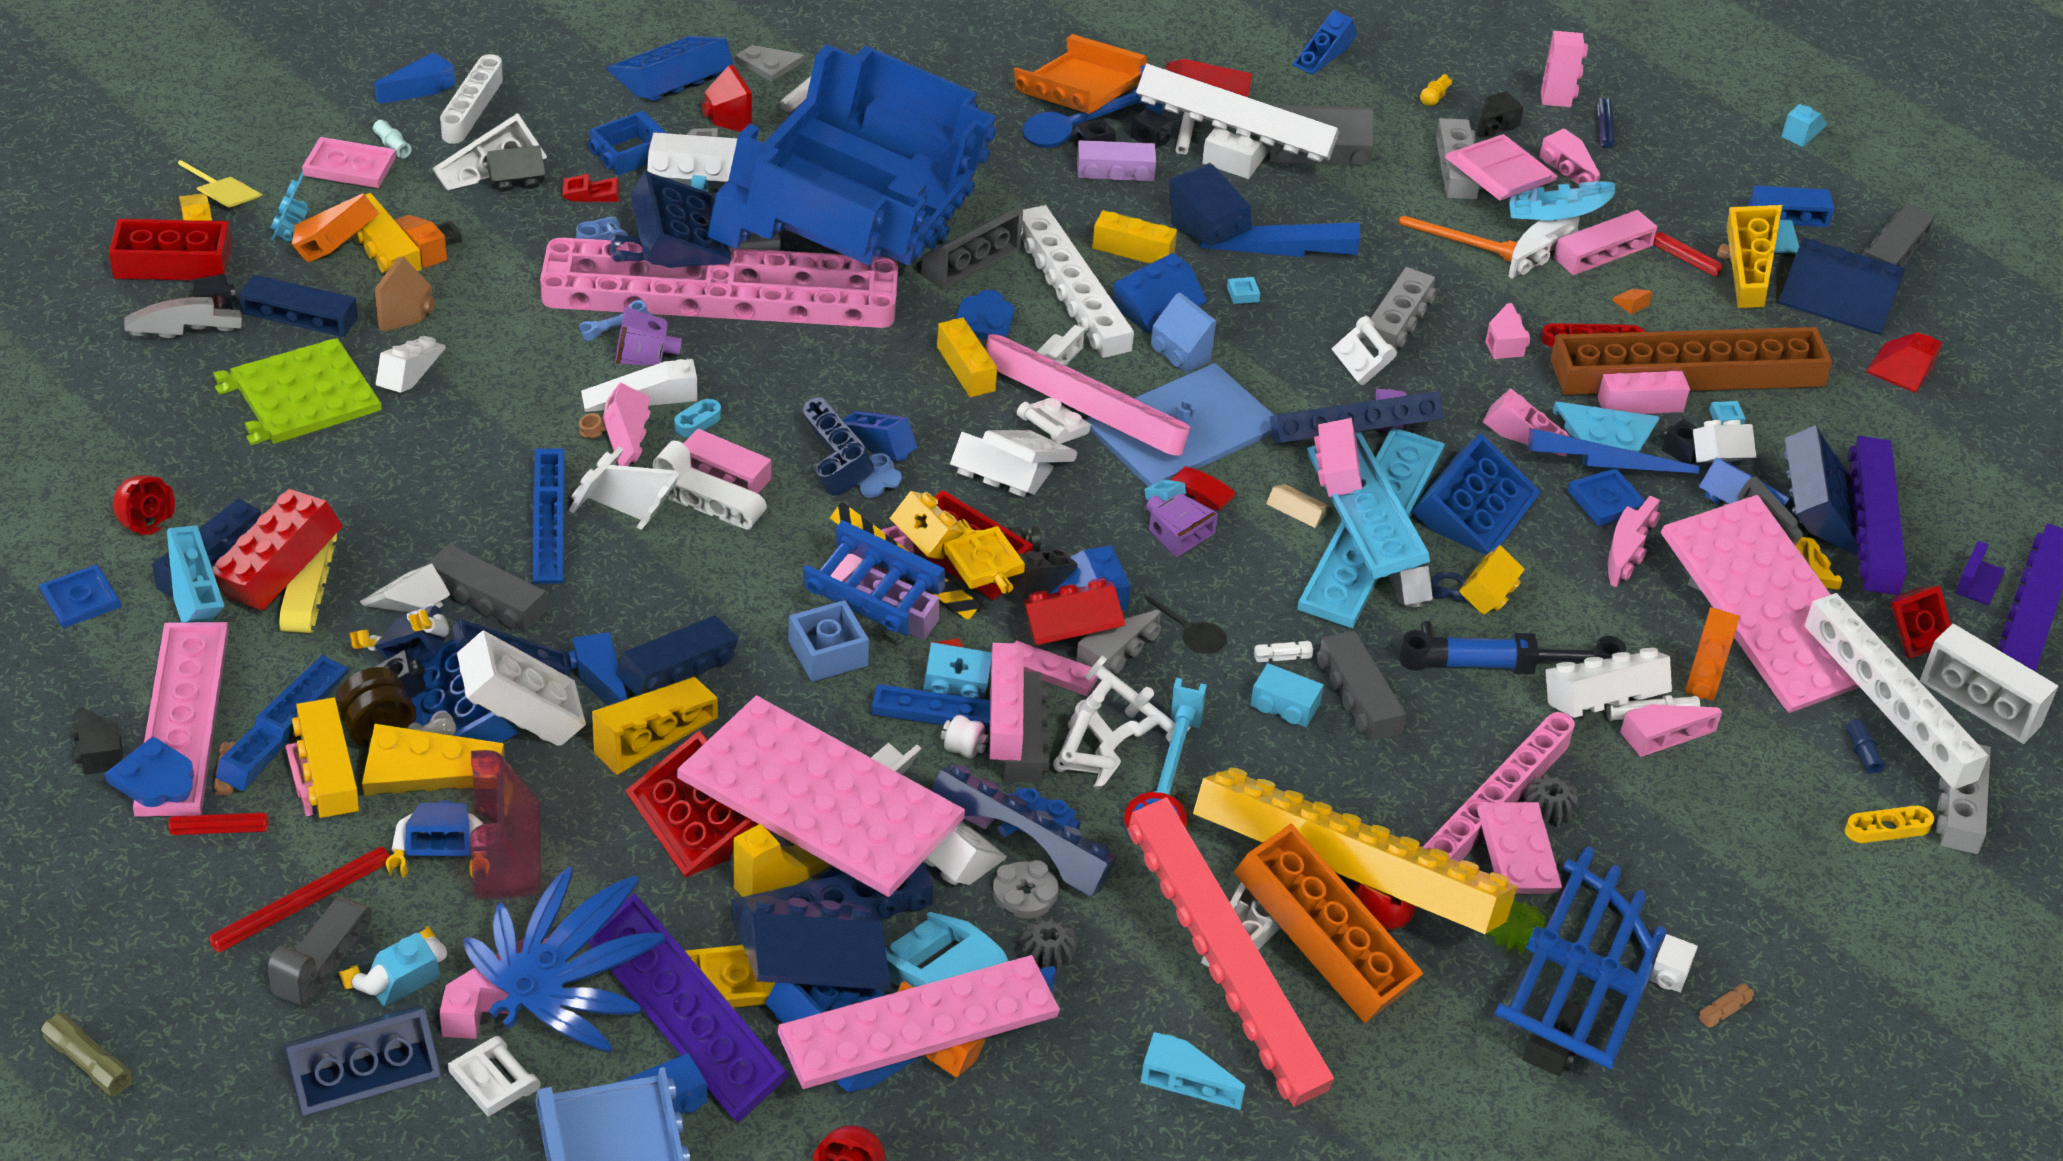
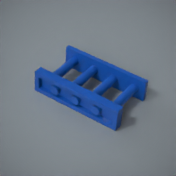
M842 520L836 527L838 548L822 568L817 570L809 565L803 567L804 587L811 593L820 594L834 602L846 600L851 610L884 625L889 631L898 632L907 637L910 633L909 610L925 590H929L937 595L941 593L945 588V568ZM848 554L862 558V562L845 583L831 577L832 573ZM873 566H879L889 571L871 595L856 589ZM899 578H904L914 583L897 607L882 601Z

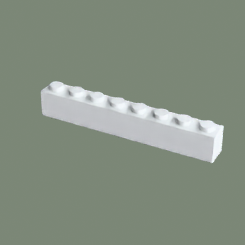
M1147 63L1136 91L1139 97H1142L1141 101L1146 104L1155 106L1157 102L1165 105L1164 109L1172 113L1179 114V111L1189 113L1188 117L1193 120L1202 122L1204 118L1213 121L1212 126L1225 130L1227 126L1236 129L1235 133L1240 136L1250 138L1251 135L1260 137L1259 141L1270 146H1274V143L1284 145L1283 150L1293 154H1298V151L1307 153V158L1317 162H1322L1323 159L1330 160L1339 135V130L1336 127Z

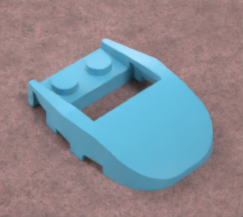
M1606 181L1583 182L1579 184V188L1571 189L1569 184H1559V190L1544 191V187L1533 188V190L1511 196L1509 203L1511 218L1558 220L1584 215L1600 208L1614 196L1615 183Z
M933 912L926 914V921L885 948L889 977L897 986L905 981L913 987H918L1008 962L1004 951L968 921ZM957 940L960 942L924 968L916 967L952 941Z

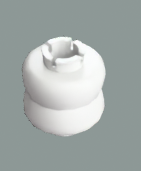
M963 715L955 716L951 722L947 720L943 727L947 731L941 732V739H945L944 748L948 752L959 753L967 759L974 758L977 752L982 754L986 748V745L982 743H987L989 735H985L983 723L970 721Z

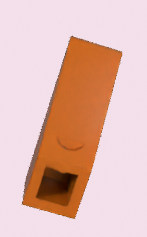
M363 193L295 224L292 245L306 262H312L330 254L374 219L379 212Z

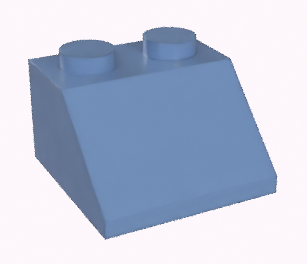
M1179 292L1154 323L1151 345L1156 352L1168 358L1173 366L1179 367L1187 374L1211 362L1216 320Z

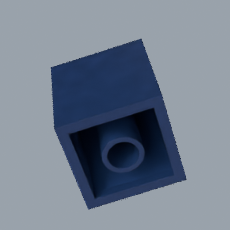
M1205 164L1169 179L1172 225L1177 229L1210 246L1252 229L1251 205L1213 164Z

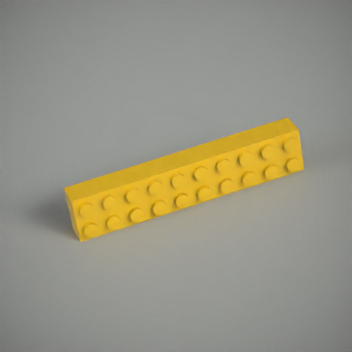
M1229 768L1228 770L1203 778L1193 814L1262 843L1292 823L1335 873L1483 934L1507 922L1518 886L1510 883L1509 878L1502 874L1494 872L1488 874L1478 870L1479 866L1475 863L1464 860L1458 862L1450 859L1449 854L1445 851L1434 848L1428 850L1419 846L1420 843L1413 838L1393 836L1390 834V830L1383 826L1366 825L1361 823V818L1349 813L1341 815L1332 811V807L1326 803L1309 802L1303 799L1304 796L1301 793L1291 790L1284 792L1275 788V784L1265 779L1254 780L1247 777V772L1238 768Z

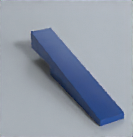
M1360 222L1252 226L1251 230L1212 246L1200 241V248L1304 257L1305 250L1357 255L1360 241Z
M1529 428L1528 450L1583 454L1582 463L1586 466L1699 473L1700 466Z
M564 448L535 449L533 584L563 583Z
M321 655L256 716L254 727L220 758L216 778L244 792L293 737L292 718L298 717L296 704L326 699L348 673L349 668Z

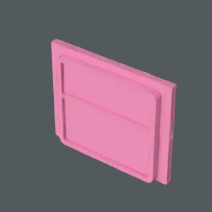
M1504 134L1449 152L1445 156L1447 160L1499 201L1556 181L1558 177Z

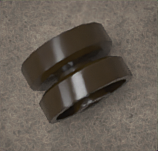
M372 667L357 672L339 687L335 697L339 715L345 722V727L350 737L357 745L365 748H370L375 724L407 729L417 718L416 707L411 697L407 694L400 677L395 671L385 667Z

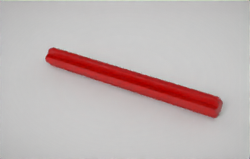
M379 846L209 936L211 947L215 952L220 953L386 865V860L389 857L388 851L383 846Z

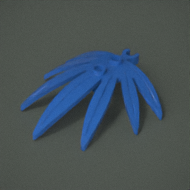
M569 866L555 878L539 900L528 924L521 953H517L514 925L503 903L497 905L493 922L494 939L501 960L497 959L493 951L486 944L477 939L466 937L463 940V944L468 957L476 969L488 981L509 994L505 1000L495 1002L489 1011L494 1019L500 1012L508 1011L509 1015L503 1021L507 1029L516 1024L518 1012L523 1007L527 1008L537 1018L559 1033L594 1049L610 1053L612 1052L610 1043L591 1023L562 1007L598 1014L630 1015L641 1014L640 1005L613 992L595 988H563V985L621 965L662 944L666 939L663 933L629 935L596 946L576 957L571 962L566 963L605 926L639 883V878L632 876L593 895L568 915L547 941L542 944L556 919L574 872L573 868Z

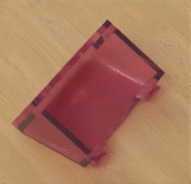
M492 750L471 751L475 814L484 812L491 818L492 822L476 827L470 836L475 900L531 897L538 893L542 885L541 808L539 798L500 753Z

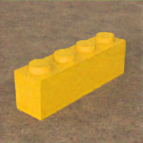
M371 193L365 194L379 214L353 235L357 244L361 243L364 246L367 256L377 261L378 268L382 273H387L399 256L404 257L417 271L422 270L420 249Z
M335 697L296 704L298 717L292 718V725L295 737L301 736L302 739L297 741L300 760L306 759L307 763L302 764L305 783L312 782V786L307 787L310 806L317 805L319 818L359 811L357 787Z

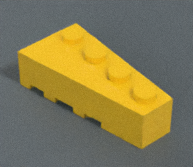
M1782 205L1729 208L1727 234L1738 308L1765 307Z
M692 677L592 711L594 754L618 775L717 719L718 698L696 677Z
M375 724L362 781L364 796L380 793L397 794L418 790L435 791L444 788L460 789L498 786L505 758L504 744Z

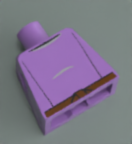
M625 307L615 364L661 363L663 352L679 355L682 338L666 336L668 322L665 319Z
M1177 494L1167 501H1163L1158 496H1153L1146 504V509L1151 512L1149 530L1176 558L1215 534L1218 514L1183 494Z

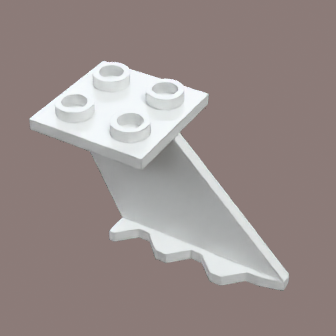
M619 446L612 454L606 452L597 463L599 468L595 470L590 469L580 481L582 484L571 496L574 502L568 511L574 513L587 498H590L640 519L641 521L636 528L642 530L657 514V510L677 483L676 480L680 474L674 470L617 466L615 464L624 450Z

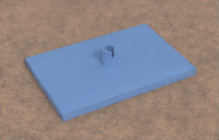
M1213 363L1134 398L1190 426L1182 455L1177 456L1165 453L1093 417L1085 419V421L1091 424L1090 432L1149 487L1161 479L1170 480L1185 466L1194 469L1201 468L1271 436L1272 430L1269 416L1274 414L1220 366Z

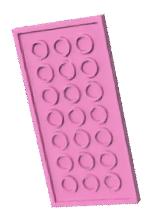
M1758 495L1664 525L1660 533L1712 607L1740 615L1734 638L1781 705L1789 713L1860 688L1806 629L1805 623L1812 602L1831 594Z
M757 695L677 769V778L756 823L762 824L765 828L887 897H890L965 817V809Z

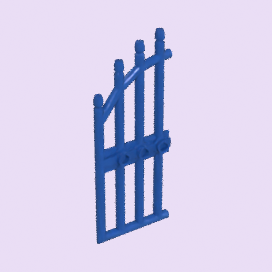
M1587 846L1582 850L1577 862L1569 858L1567 859L1562 870L1570 873V878L1547 927L1541 929L1536 926L1525 949L1532 951L1533 957L1511 1005L1508 1007L1499 1003L1494 1015L1605 1068L1612 1069L1652 973L1667 931L1664 927L1659 926L1654 931L1652 937L1650 936L1639 916L1646 901V892L1638 890L1629 903L1615 889L1621 876V868L1617 865L1612 866L1605 880L1592 873L1588 868L1594 857V849ZM1583 881L1599 893L1577 942L1571 943L1560 938L1558 933ZM1610 901L1624 918L1607 957L1603 958L1590 952L1589 946ZM1632 931L1645 952L1637 973L1620 964V959ZM1551 960L1562 965L1564 971L1540 1022L1522 1012L1545 961ZM1581 974L1593 980L1595 985L1573 1036H1570L1553 1027L1576 975ZM1611 988L1626 995L1627 998L1606 1048L1602 1051L1585 1043L1605 994Z

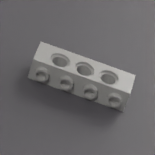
M1439 118L1436 142L1447 198L1477 199L1479 190H1483L1482 186L1445 158L1449 152L1474 144L1475 131L1471 130L1470 122L1466 119Z
M1405 267L1371 317V320L1374 322V328L1385 342L1391 344L1395 350L1398 347L1402 348L1404 346L1408 332L1412 333L1414 331L1417 318L1424 316L1427 303L1432 304L1437 289L1433 288L1434 276ZM1366 335L1363 344L1377 349Z
M1980 744L1978 745L1989 756L1979 780L1953 790L1941 776L1939 789L1944 790V793L1940 794L1937 811L1942 812L1936 825V833L1941 834L1940 846L1974 854L1979 853L1986 836L1991 747Z

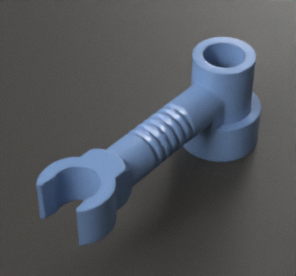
M642 300L633 301L629 305L630 309L652 315L647 311L646 304ZM623 314L599 322H582L579 328L583 339L587 341L594 340L602 332L620 326Z

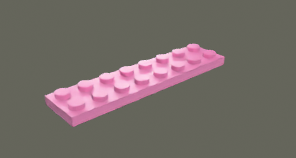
M228 622L164 623L144 743L154 736L192 761L194 770L193 789L186 800L178 803L167 801L157 807H146L134 800L133 811L135 817L202 814L229 634Z
M1030 955L780 1024L777 1033L802 1089H806L1058 1017L1060 1009L1033 956Z

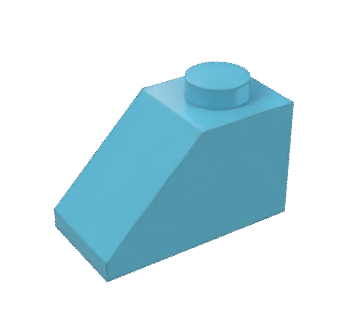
M1799 104L1788 113L1781 137L1804 147L1827 126V122L1821 113L1814 111L1809 106Z

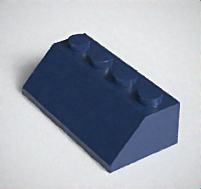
M420 1005L282 1043L290 1078L302 1116L441 1076L426 1012Z

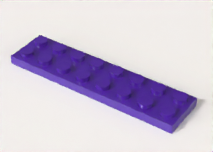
M633 893L588 943L594 948L608 941L642 933L664 934L665 942L610 970L682 1056L689 1053L705 1079L708 1089L731 1117L739 1123L781 1085L790 1074L636 893Z

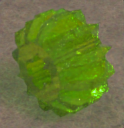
M1514 898L1507 922L1490 931V936L1496 937V946L1507 944L1508 952L1513 947H1517L1518 951L1522 954L1526 950L1525 948L1535 927L1544 929L1545 915L1539 914L1538 906H1528L1527 899L1523 903H1518Z

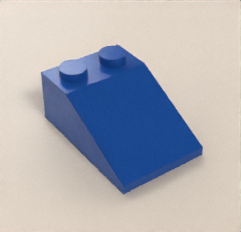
M1111 545L1083 550L1070 557L1078 564L1077 569L1051 592H1059L1058 588L1065 585L1076 584L1078 588L1087 586L1090 580L1106 578V581L1111 580L1115 586L1122 611L1128 610L1131 585Z

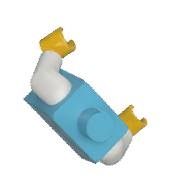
M426 926L423 931L402 938L398 943L380 951L375 956L370 972L367 975L360 972L357 964L338 973L345 990L354 987L356 990L375 995L385 1007L440 978L438 962L446 958V947L435 937L430 926Z

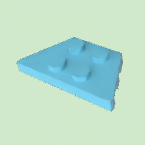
M1557 401L1553 407L1555 416H1562L1566 422L1564 428L1574 438L1635 452L1641 451L1642 446L1646 443L1659 421V416Z

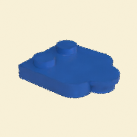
M984 290L978 293L977 296H968L961 301L956 319L964 317L979 339L987 340L990 334L1008 338L1014 318V306L1004 301L1001 293L994 290Z
M152 736L107 771L105 777L107 783L141 805L157 807L167 801L178 803L186 800L193 789L194 770L192 761Z

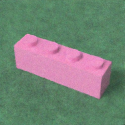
M1635 210L1559 238L1556 244L1554 259L1572 275H1576L1653 246L1657 226L1639 210Z
M993 643L990 759L1021 761L1023 744L1024 644Z

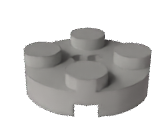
M1043 861L1015 862L998 868L997 876L993 883V898L1002 910L1005 908L1007 911L1012 912L1013 916L1019 918H1035L1047 913L1054 902H1056L1058 882L1054 874L1048 870L1047 864ZM1021 886L1032 888L1029 894H1025L1023 890L1017 889H1020Z

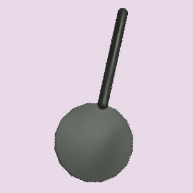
M1147 595L1145 597L1148 602L1185 627L1182 639L1189 649L1197 653L1211 654L1222 650L1226 645L1227 637L1219 626L1209 622L1190 624L1151 596Z

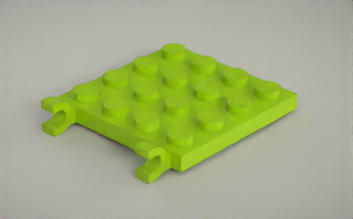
M338 338L325 340L321 343L230 368L231 374L224 370L213 372L217 383H221L215 385L218 394L221 395L239 389L258 421L245 423V428L250 434L246 436L250 445L269 439L273 444L382 410L381 402Z

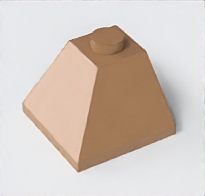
M398 257L375 288L380 331L385 332L422 322L425 316L431 314L434 310L435 299L432 296V286L404 257Z

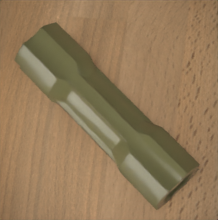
M56 1013L51 1019L46 1020L41 1029L43 1039L59 1053H64L91 1076L92 1081L109 1096H116L131 1085L134 1079L131 1076L132 1070L117 1057L108 1054L83 1032L82 1027L67 1014Z

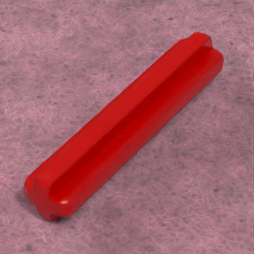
M1663 232L1655 234L1654 246L1713 277H1717L1721 273L1722 263Z
M265 812L171 816L168 823L171 835L265 832L268 830L269 825L268 815Z

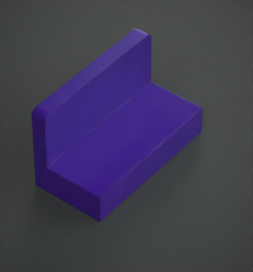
M1978 540L1963 571L1955 594L1984 605H1989L2003 576L2004 569L1983 561L1989 544Z

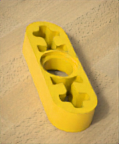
M1922 806L1855 813L1849 817L1845 833L1851 840L1858 843L1922 836L1930 832L1934 816L1930 810ZM1882 822H1892L1897 828L1889 829Z

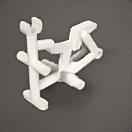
M1103 655L1084 676L1090 680L1095 675L1102 681L1086 700H1082L1076 705L1075 713L1068 722L1070 731L1059 756L1053 761V767L1058 772L1074 770L1098 774L1093 788L1096 790L1101 789L1120 765L1121 760L1113 750L1123 740L1132 735L1140 737L1156 725H1159L1168 732L1166 739L1170 743L1176 725L1174 721L1149 703V700L1154 695L1150 687H1145L1138 694L1103 666L1107 660ZM1112 688L1130 702L1125 709L1128 717H1135L1139 711L1147 717L1139 723L1129 721L1112 732L1097 713V710ZM1087 726L1101 742L1095 751L1096 755L1076 752Z

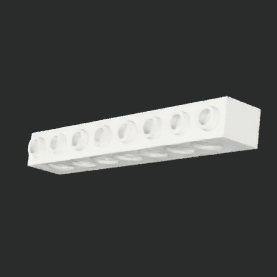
M1044 205L1023 210L1021 239L1024 242L1025 250L1028 254H1032L1037 268L1043 270L1047 283L1054 286L1058 299L1064 301L1070 317H1075L1078 326L1084 328V333L1089 338L1091 348L1097 350L1102 358L1132 351L1134 331L1048 207Z
M1838 593L1814 600L1805 623L1806 629L1953 790L1978 781L1989 755Z

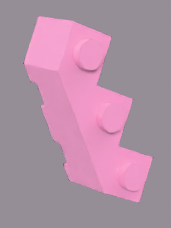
M525 938L517 942V953L522 952ZM499 953L496 954L495 956L500 961L501 957ZM476 967L445 986L440 1008L442 1037L477 1039L482 1012H489L495 1002L505 1000L509 994L488 981ZM502 1011V1012H500V1013L509 1014L508 1011Z

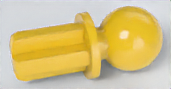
M1443 74L1437 81L1430 82L1427 88L1423 89L1420 94L1422 104L1428 107L1436 105L1439 99L1445 96V90L1452 84V79L1447 74Z

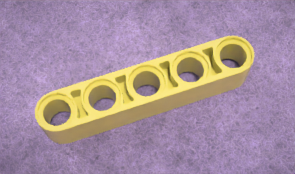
M337 533L287 585L280 611L281 632L313 634L314 630H311V627L316 624L319 612L317 604H321L324 592L322 584L326 583L330 568L327 564L332 560L335 548L333 542L337 540Z

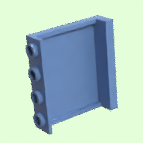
M665 1067L659 1068L657 1076L553 1094L552 1087L537 1089L535 1103L546 1160L690 1161L687 1145L681 1146L679 1133H683L682 1117L680 1112H674L672 1099H676L673 1078L667 1079Z

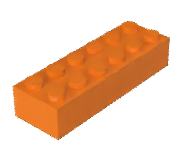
M1292 823L1250 851L1233 872L1364 1023H1367L1405 994L1424 974Z

